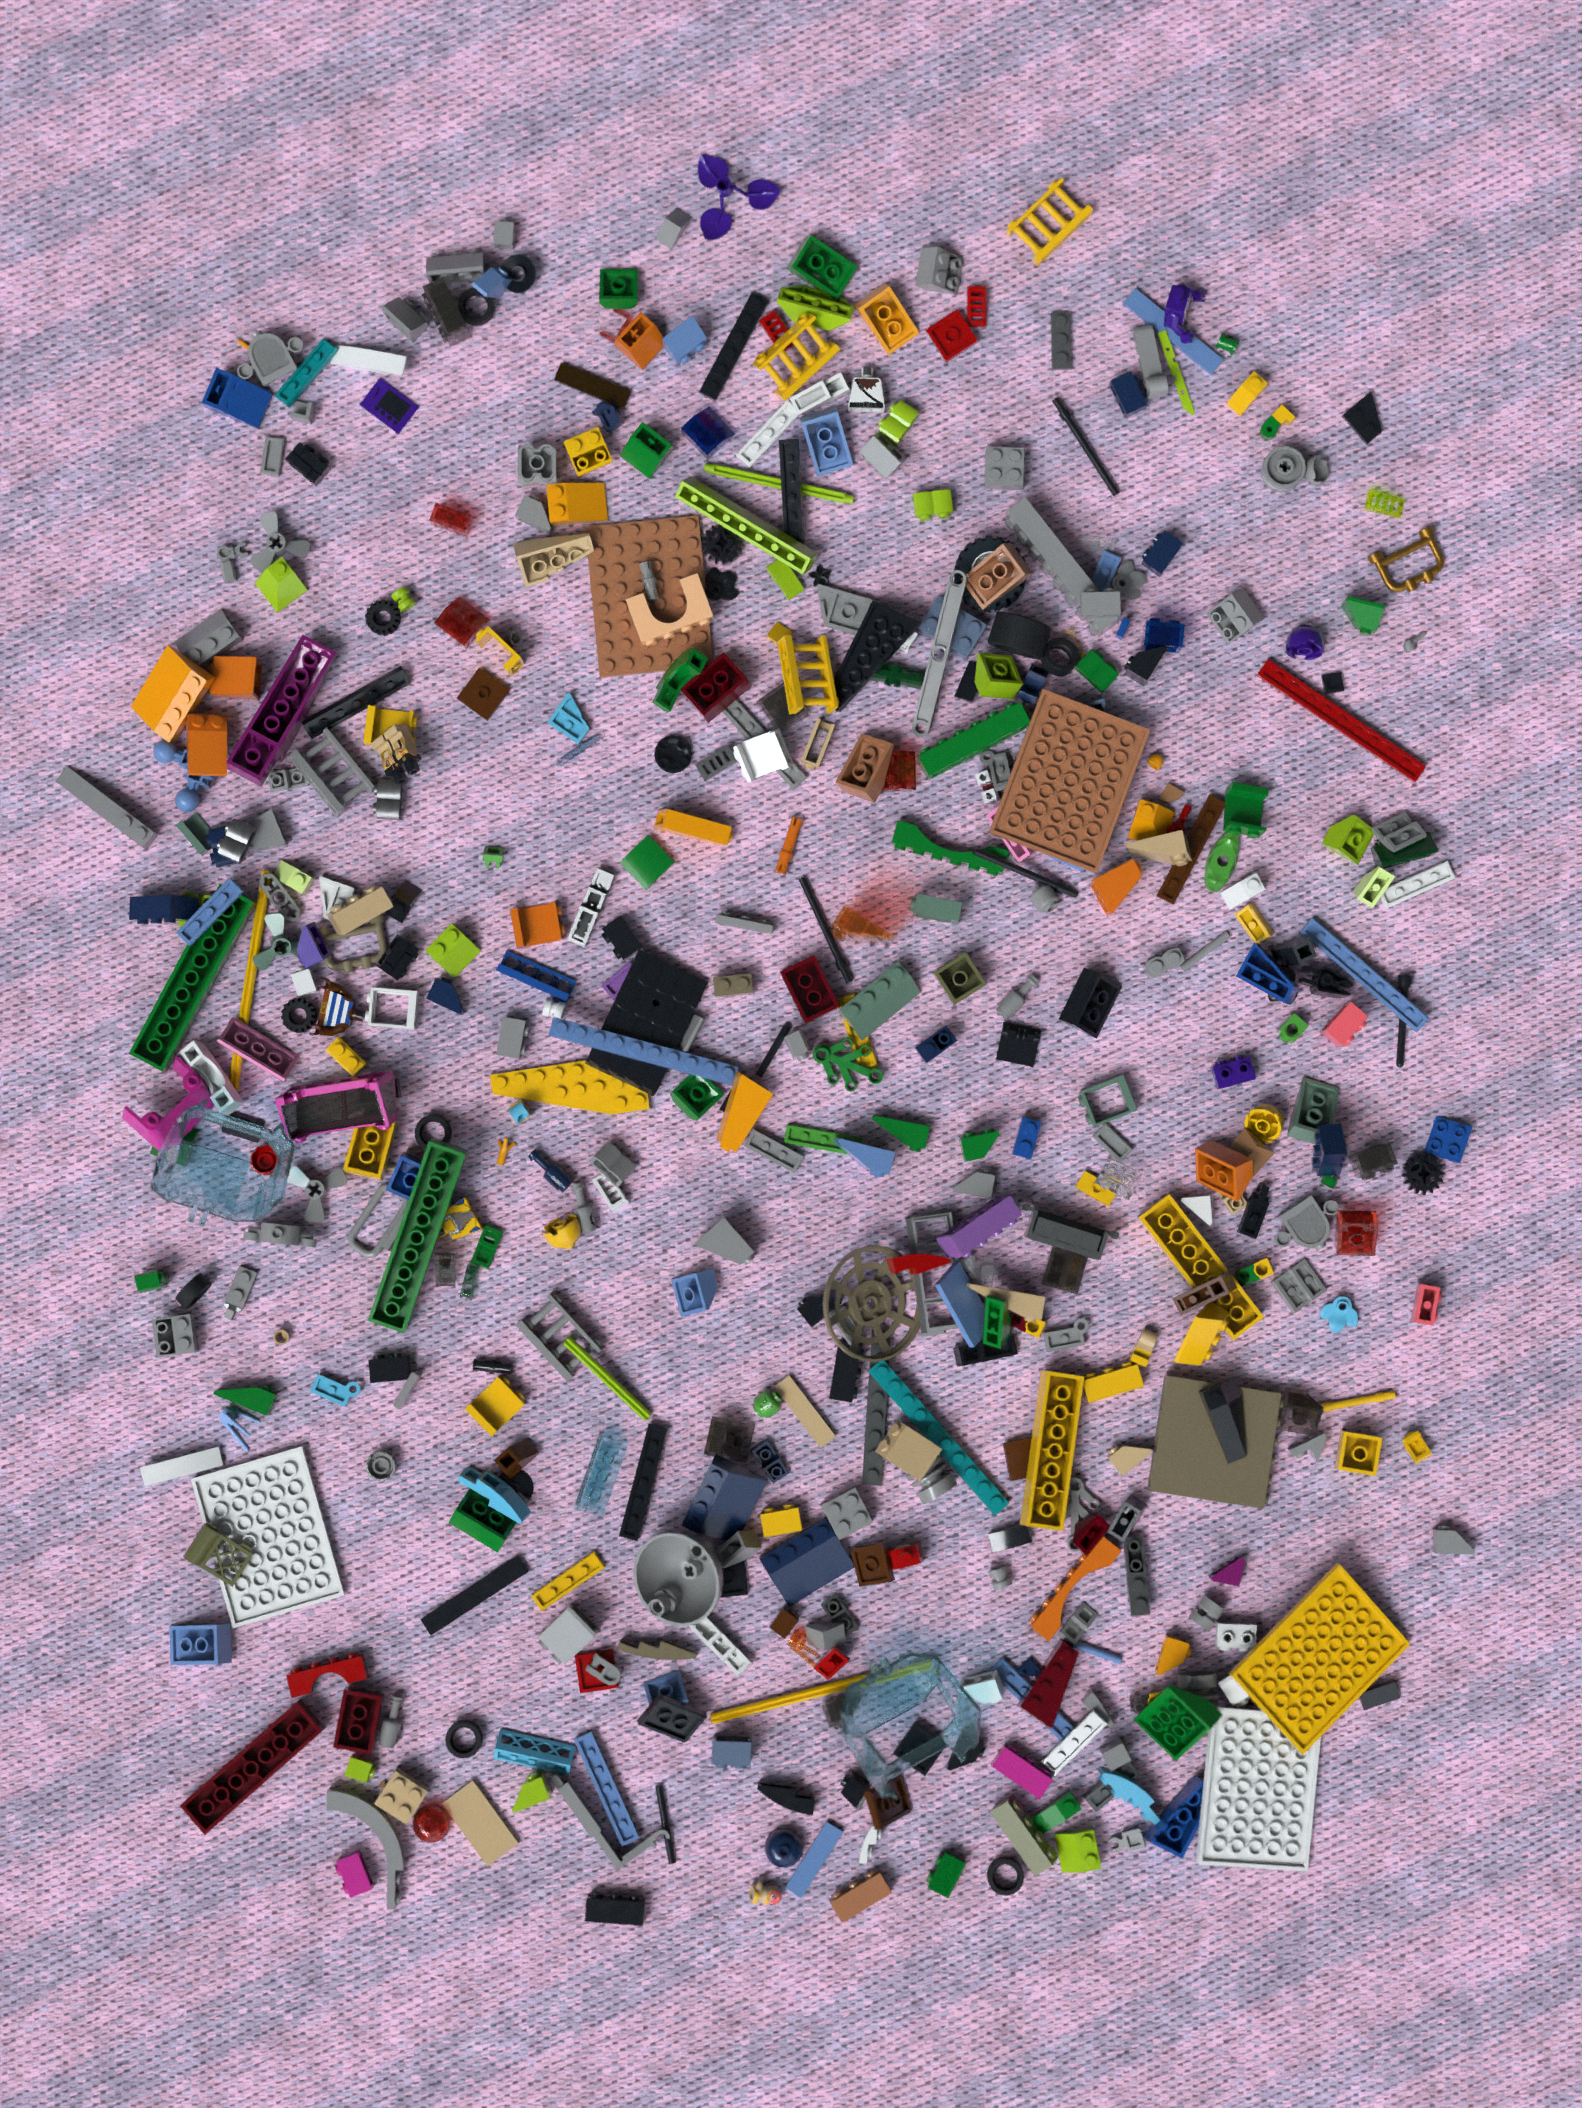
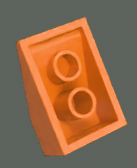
M188 714L186 722L188 775L227 776V715Z

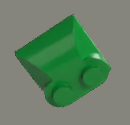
M600 269L599 304L606 309L634 308L638 304V269Z
M689 1075L670 1093L673 1102L690 1119L696 1121L724 1096L710 1080L694 1075Z

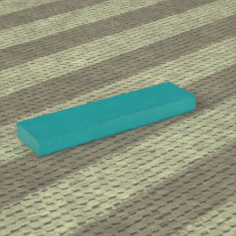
M323 338L274 396L290 408L334 357L338 349Z

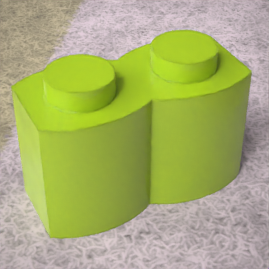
M902 400L898 403L894 402L889 409L890 415L887 419L883 417L878 424L880 428L878 433L881 432L896 446L919 416L917 410Z
M951 489L913 494L915 519L919 518L920 521H929L934 516H938L939 519L950 518V515L953 514Z

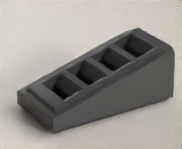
M727 744L695 766L704 781H707L738 761ZM724 752L727 754L730 761L727 762L725 760L724 756L722 755ZM719 756L724 765L720 766L716 757ZM709 761H713L717 768L716 770H713ZM704 764H706V766L708 767L709 771L711 772V773L708 774V775H707L706 771H705L704 768H703V765H704Z

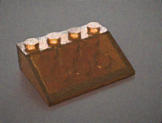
M845 905L832 923L831 928L833 937L841 942L846 940L848 942L890 946L894 937Z

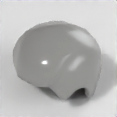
M1322 454L1310 457L1305 462L1306 470L1304 476L1313 485H1321L1329 477L1328 461L1321 458Z

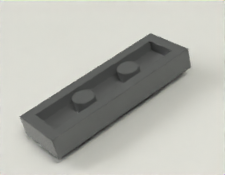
M1051 312L1052 370H1071L1070 312Z
M1131 1762L1115 1769L1133 1780L1141 1775ZM1102 1781L1083 1795L1095 1812L1099 1811L1115 1796L1110 1791L1113 1788L1109 1784L1105 1786Z

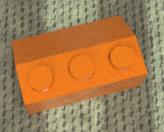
M1213 1140L1195 1148L1196 1182L1235 1201H1239L1253 1177L1252 1159Z

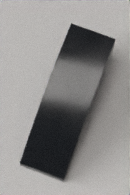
M1014 1335L1008 1338L1001 1349L983 1344V1341L978 1342L975 1347L969 1348L968 1345L953 1348L957 1367L1018 1354Z
M758 1782L757 1789L776 1804L798 1813L813 1815L815 1797L796 1795V1787Z

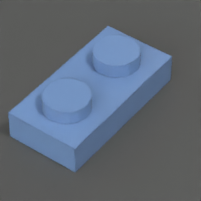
M1105 550L1091 578V581L1100 592H1104V589L1109 588L1121 560V557Z

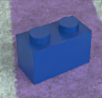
M1025 1117L1021 1118L1011 1155L1031 1160L1041 1122Z

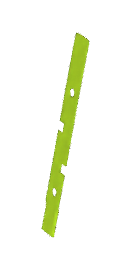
M1161 331L1157 334L1172 376H1176L1174 383L1182 406L1189 414L1194 415L1195 411L1178 362L1173 361L1175 354L1167 331Z

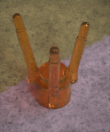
M801 1630L799 1633L794 1631L787 1645L814 1668L816 1664L800 1650L804 1649L816 1657H819L820 1654L805 1645L807 1641L804 1639L807 1638L806 1633Z

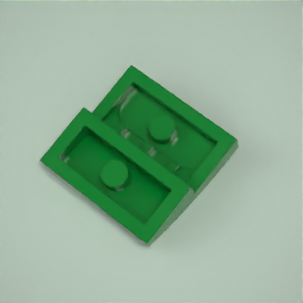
M647 835L620 861V864L645 890L675 863L650 835Z

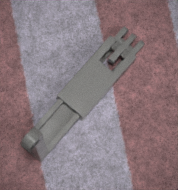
M553 1773L551 1781L589 1836L594 1837L616 1870H619L648 1847L652 1846L656 1849L657 1843L654 1842V1838L658 1835L665 1834L666 1838L670 1839V1834L666 1829H658L625 1852L621 1858L603 1833L602 1825L570 1779L564 1781L559 1773Z

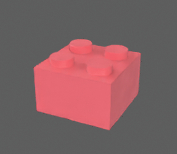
M1352 1002L1344 1004L1320 1033L1337 1048L1348 1046L1355 1038L1353 1034L1365 1027L1367 1024L1365 1020L1368 1016Z

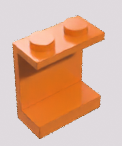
M552 901L550 904L522 909H510L517 948L563 940L562 936L566 935L564 924H560L559 917L562 916L561 906L557 905L556 901Z

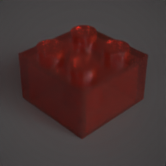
M1337 1210L1334 1240L1336 1255L1375 1256L1378 1232L1376 1211Z

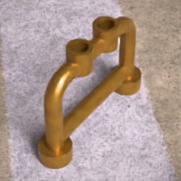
M1432 525L1418 532L1421 540L1385 558L1381 551L1367 558L1370 565L1375 564L1385 586L1392 592L1407 590L1409 593L1419 588L1418 583L1424 581L1427 584L1435 580L1434 575L1438 574L1444 567L1443 555L1432 535L1435 533ZM1429 545L1437 561L1436 566L1399 585H1395L1384 566Z

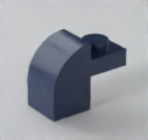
M1032 663L1017 697L1021 698L1023 702L1035 704L1049 672Z

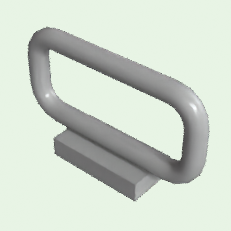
M388 1183L381 1185L377 1189L348 1235L350 1247L366 1258L378 1256L383 1248L388 1251L392 1250L409 1201L400 1197L403 1200L402 1207L373 1250H367L359 1245L355 1237L382 1195L387 1191Z

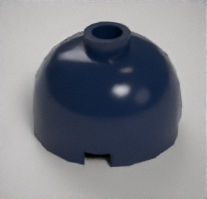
M789 1828L774 1830L765 1841L767 1859L773 1865L780 1868L793 1866L800 1860L803 1853L801 1837Z

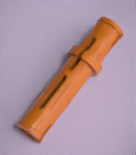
M791 818L782 850L778 853L780 857L775 869L776 873L786 875L790 859H793L794 856L792 853L803 823L802 819Z

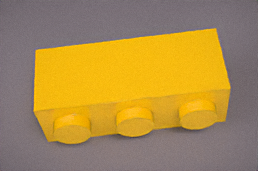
M1130 1361L1121 1364L1122 1368L1114 1370V1367L1103 1369V1374L1096 1375L1094 1372L1084 1375L1083 1390L1087 1402L1091 1403L1144 1387L1138 1364H1133Z

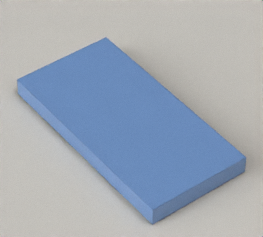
M954 1262L935 1283V1287L969 1348L975 1347L983 1338L985 1307L977 1292L966 1287L967 1283L971 1282L961 1263Z

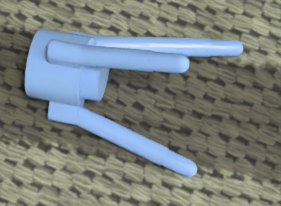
M227 1406L218 1418L222 1420V1424L227 1427L239 1444L248 1452L249 1448L231 1426H236L249 1437L250 1433L237 1422L239 1418L237 1414L256 1423H260V1420L240 1411L236 1407L232 1409Z

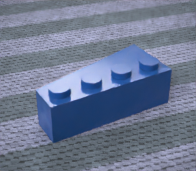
M1194 1775L1159 1816L1161 1821L1156 1825L1153 1824L1143 1837L1150 1843L1183 1859L1199 1828L1204 1779Z

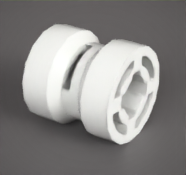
M547 997L542 1016H554L562 1019L566 1003L562 1001L556 1003L552 998Z

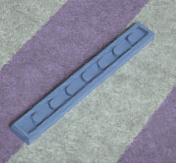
M1313 917L1300 931L1303 935L1306 934L1316 947L1416 1033L1428 1021L1429 1017Z

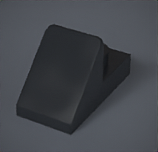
M405 881L394 894L393 907L387 910L385 914L403 924L422 891Z

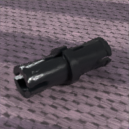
M474 1359L473 1371L511 1375L513 1362L496 1361V1359Z

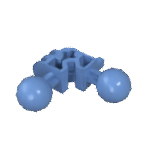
M161 740L156 743L153 754L157 761L164 764L176 761L181 768L188 770L187 748L184 752L177 750L173 742L169 743L166 740ZM187 772L185 779L188 781V784L175 797L177 808L182 812L195 810L199 805V796L196 793L198 787L211 789L208 783L214 782L215 779L212 776L188 775Z

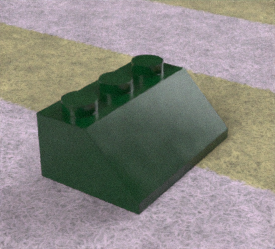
M1426 832L1427 837L1396 852L1390 851L1380 841L1374 843L1375 847L1371 848L1376 868L1380 866L1383 869L1429 857L1439 851L1429 832Z

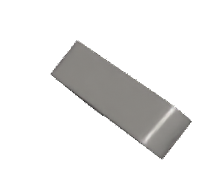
M1152 324L1132 328L1136 353L1139 355V367L1141 373H1143V386L1145 392H1147L1146 396L1148 400L1165 397L1168 393V382L1166 375H1163Z

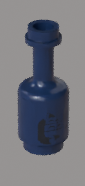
M534 1149L528 1158L531 1162L534 1160L545 1171L543 1177L557 1191L560 1190L563 1193L573 1183L570 1179L571 1177L558 1164L550 1165L539 1155L540 1151Z

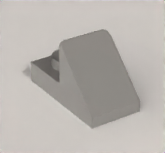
M1321 1432L1288 1448V1451L1292 1457L1300 1458L1308 1454L1307 1450H1310L1315 1462H1318L1326 1435Z

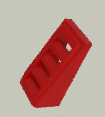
M967 286V324L969 327H986V286ZM971 294H982V296H971ZM971 301H982V304H971ZM971 309H982V312H971ZM971 317H982V320H971Z
M775 310L759 320L760 326L773 344L777 341L775 339L777 335L787 331L786 326ZM772 319L775 320V322H773L769 326L766 325ZM779 325V329H777L773 333L770 331ZM791 342L786 348H784V351H787L788 349L793 347L794 344Z

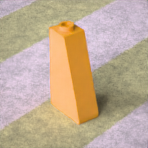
M670 809L658 810L653 828L721 846L728 845L733 836L731 826Z
M737 1072L716 1138L721 1143L719 1147L727 1152L730 1150L737 1152L773 1096L771 1092L740 1072Z

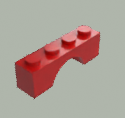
M358 1652L347 1654L345 1659L340 1660L339 1657L328 1659L326 1664L321 1665L320 1662L309 1664L307 1669L302 1670L301 1666L290 1669L291 1673H288L286 1678L291 1698L310 1694L313 1691L316 1679L325 1673H336L342 1676L347 1683L367 1679L369 1674L364 1654L358 1655Z

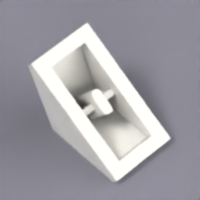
M1210 1196L1188 1197L1179 1200L1180 1203L1207 1226L1212 1224Z

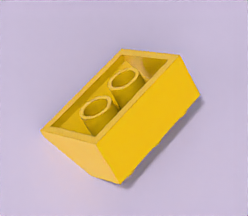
M1212 1302L1208 1303L1195 1316L1174 1361L1176 1363L1202 1365L1205 1360L1209 1361L1214 1354L1213 1347L1217 1346L1222 1338L1220 1336L1221 1331H1224L1229 1324L1227 1318L1230 1313Z

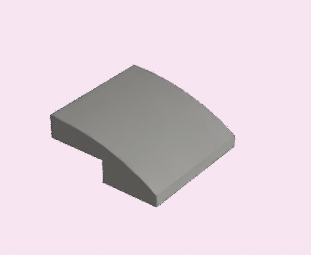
M1406 812L1372 827V833L1392 852H1396L1427 837V834L1418 822H1413Z
M1305 1259L1271 1282L1293 1314L1327 1291Z

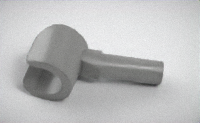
M1423 631L1415 638L1403 644L1405 652L1408 653L1415 650L1414 643L1426 636V632Z

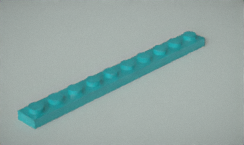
M885 1361L875 1363L868 1370L869 1374L929 1441L942 1449L940 1451L942 1457L992 1514L996 1516L1009 1502Z

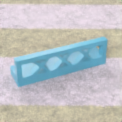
M500 1729L493 1759L569 1776L576 1746ZM502 1737H509L513 1742L511 1744L501 1743ZM527 1741L530 1742L532 1747L526 1749L520 1743ZM548 1746L551 1751L544 1753L539 1748ZM561 1750L570 1751L569 1758L561 1757L558 1752Z

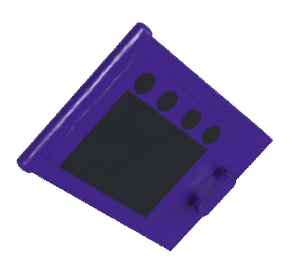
M381 378L378 379L359 404L395 431L397 435L419 408L418 405L414 404Z

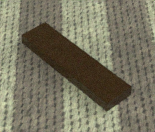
M562 362L554 378L555 382L593 398L615 403L617 408L622 410L625 409L631 395L629 390Z

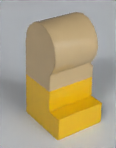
M1144 1328L1128 1360L1146 1367L1159 1334Z

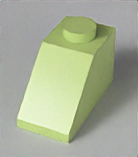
M282 860L273 874L277 880L304 896L315 880Z
M1378 866L1363 876L1353 890V893L1357 899L1373 908L1395 876Z

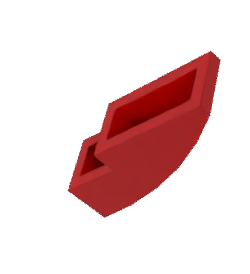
M910 1254L886 1259L891 1274L909 1269L911 1275H917L952 1263L949 1258L931 1254Z

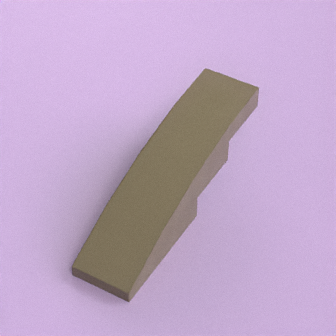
M663 1639L660 1646L641 1640L639 1647L620 1640L617 1650L653 1659H696L698 1652Z

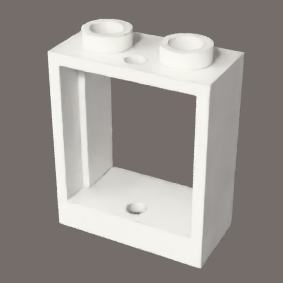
M371 987V992L368 991L367 1003H370L369 1011L366 1010L365 1022H368L370 1027L416 1030L419 992ZM378 994L409 996L406 1024L375 1022Z

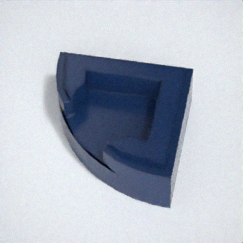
M1029 1657L1016 1671L1021 1675L1032 1677L1036 1676L1041 1668Z

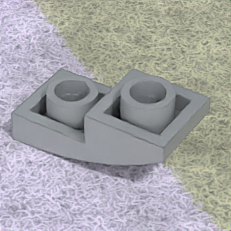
M297 768L270 772L268 775L271 792L310 786Z

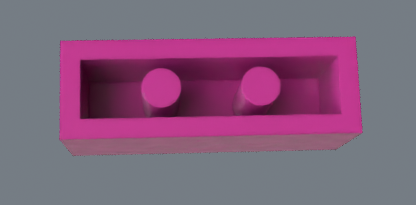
M1003 1745L991 1762V1766L1038 1799H1041L1053 1781L1050 1776L1051 1772L1044 1767L1037 1768L1034 1765L1035 1761L1028 1756L1021 1757L1018 1754L1019 1750L1012 1745L1008 1747Z

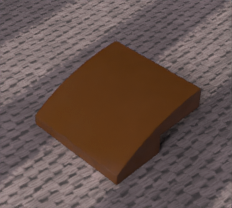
M1032 1437L1003 1443L1010 1481L1026 1478Z

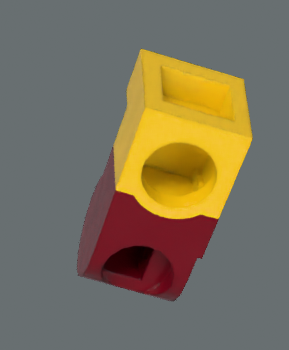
M1014 1312L1011 1313V1326L1037 1338L1041 1337L1046 1322L1036 1319V1322L1024 1321L1025 1317Z

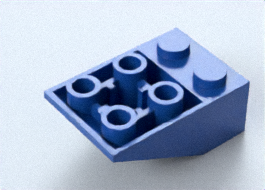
M216 368L202 404L209 410L258 429L272 393L234 374Z

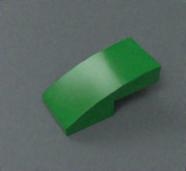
M485 1225L471 1263L489 1270L503 1232Z

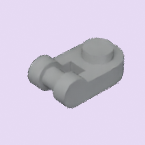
M598 1653L594 1654L592 1657L593 1661L585 1668L587 1672L607 1685L616 1684L621 1677L619 1668ZM599 1664L604 1666L602 1672L597 1670Z

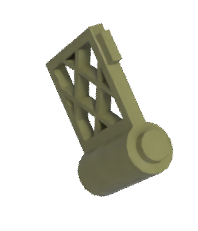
M204 1523L183 1557L190 1563L201 1567L233 1587L254 1553L251 1550L253 1548L244 1542L240 1545L218 1531L219 1527L214 1523ZM221 1540L229 1543L230 1551L219 1553L218 1544ZM242 1551L248 1555L244 1562L236 1563L235 1552ZM231 1554L233 1564L222 1566L220 1556ZM218 1557L220 1567L212 1569L206 1565L210 1558ZM234 1567L236 1575L232 1581L224 1576L223 1569Z

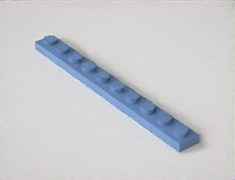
M557 1017L552 1018L548 1034L550 1037L730 1086L733 1085L739 1068Z

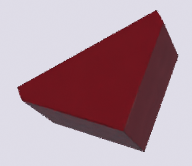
M1095 1513L1075 1524L1073 1544L1087 1556L1110 1525L1099 1514Z

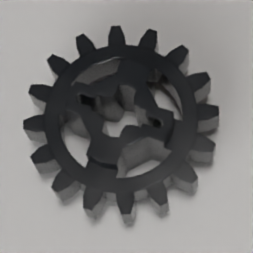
M720 524L717 529L712 525L711 532L705 531L707 537H702V541L706 543L702 544L701 547L706 549L703 552L704 556L710 555L708 557L709 562L714 559L715 565L721 561L722 565L725 566V561H729L732 564L733 557L735 559L739 558L737 552H742V549L738 546L743 545V542L738 540L740 536L727 528H722ZM718 533V536L715 538V540H711V538ZM724 533L729 534L732 538H727ZM721 537H722V539H723V541H724V544H725V545H724V548H723V552H722V550H721V548H720V545H719V544H720V541H721ZM733 549V551L726 556L728 550ZM711 550H716L720 556L713 554Z
M1420 1153L1419 1158L1413 1155V1161L1406 1160L1408 1166H1402V1169L1406 1172L1401 1174V1177H1406L1403 1184H1409L1408 1190L1414 1188V1194H1418L1421 1191L1422 1195H1426V1190L1429 1193H1433V1187L1439 1189L1437 1182H1443V1179L1439 1177L1444 1172L1439 1171L1442 1164L1436 1165L1437 1158L1431 1160L1430 1154H1427L1424 1158L1423 1153ZM1418 1162L1417 1168L1414 1171H1411L1413 1165ZM1427 1163H1429L1434 1170L1428 1168ZM1422 1169L1423 1172L1427 1173V1176H1424L1423 1178L1422 1176L1418 1175L1419 1172H1422ZM1431 1177H1434L1433 1182L1428 1185V1181ZM1411 1178H1414L1416 1181H1418L1419 1186L1415 1185L1412 1182Z

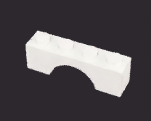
M193 1040L180 1051L188 1066L196 1071L208 1085L211 1091L210 1099L220 1113L231 1114L244 1104V1101L204 1042Z

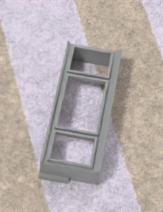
M950 1209L927 1212L928 1216L905 1219L910 1254H919V1251L941 1248L938 1242L918 1245L915 1222L945 1218L948 1230L953 1227ZM951 1257L952 1265L954 1262H958V1258ZM922 1273L913 1275L921 1337L944 1334V1330L958 1329L957 1324L929 1327L926 1305L942 1303L944 1301L942 1297L925 1299Z

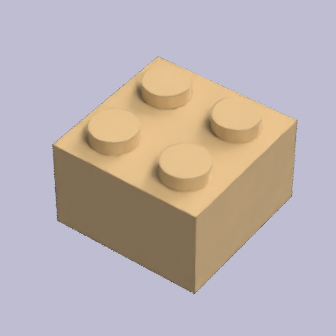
M396 1767L375 1799L374 1804L407 1825L428 1793L429 1787Z

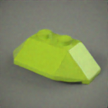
M804 285L781 286L777 297V303L792 321L797 322L799 316L808 312L817 318L811 324L816 328L827 331L849 323L855 308L841 296L836 299L819 289Z

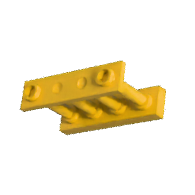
M1062 177L1058 181L1054 180L1048 186L1049 190L1017 221L1014 219L1007 226L1006 235L1010 237L1015 232L1034 252L1033 262L1037 266L1043 263L1092 215L1094 210L1089 204L1085 208L1079 207L1061 189L1064 183ZM1054 193L1075 213V217L1071 221L1066 220L1047 201ZM1041 206L1061 225L1062 230L1058 234L1052 233L1034 215ZM1027 219L1048 239V243L1044 247H1039L1020 227Z
M808 312L799 316L797 322L765 352L760 353L752 363L759 370L765 368L778 385L774 393L784 401L840 350L836 343L824 341L811 324L817 318ZM805 329L819 345V350L814 355H811L797 337ZM791 342L806 359L805 363L799 368L784 351V348ZM777 355L792 372L791 376L785 381L770 364Z
M784 635L777 642L789 714H797L804 708V705H825L827 714H831L838 708L839 699L836 696L829 656V643L827 642L826 635H822L815 641V644H794L792 635ZM794 651L816 652L818 662H798ZM798 669H819L821 680H801L798 675ZM801 687H822L824 698H804L801 693Z

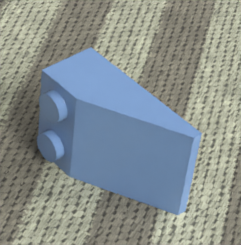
M836 406L799 417L817 476L853 466Z
M834 1138L833 1142L865 1170H869L870 1175L884 1177V1174L890 1175L895 1152L841 1138Z
M231 1623L169 1626L171 1665H208L232 1662Z

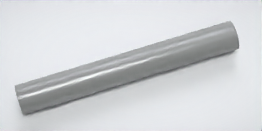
M1225 931L1181 964L1182 970L1185 972L1229 939V934Z

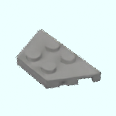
M818 584L817 590L824 626L856 635L873 600ZM876 601L888 607V604Z

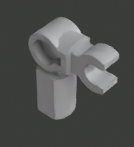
M244 542L239 543L236 547L221 546L217 550L218 558L222 561L220 566L223 580L226 584L237 581L234 564L230 560L235 559L237 556L240 558L249 556L248 552H240L242 547H246Z

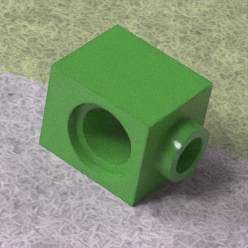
M1293 1013L1277 1030L1280 1033L1278 1037L1286 1044L1288 1042L1292 1044L1309 1025ZM1288 1025L1295 1026L1296 1033L1294 1035L1288 1034Z

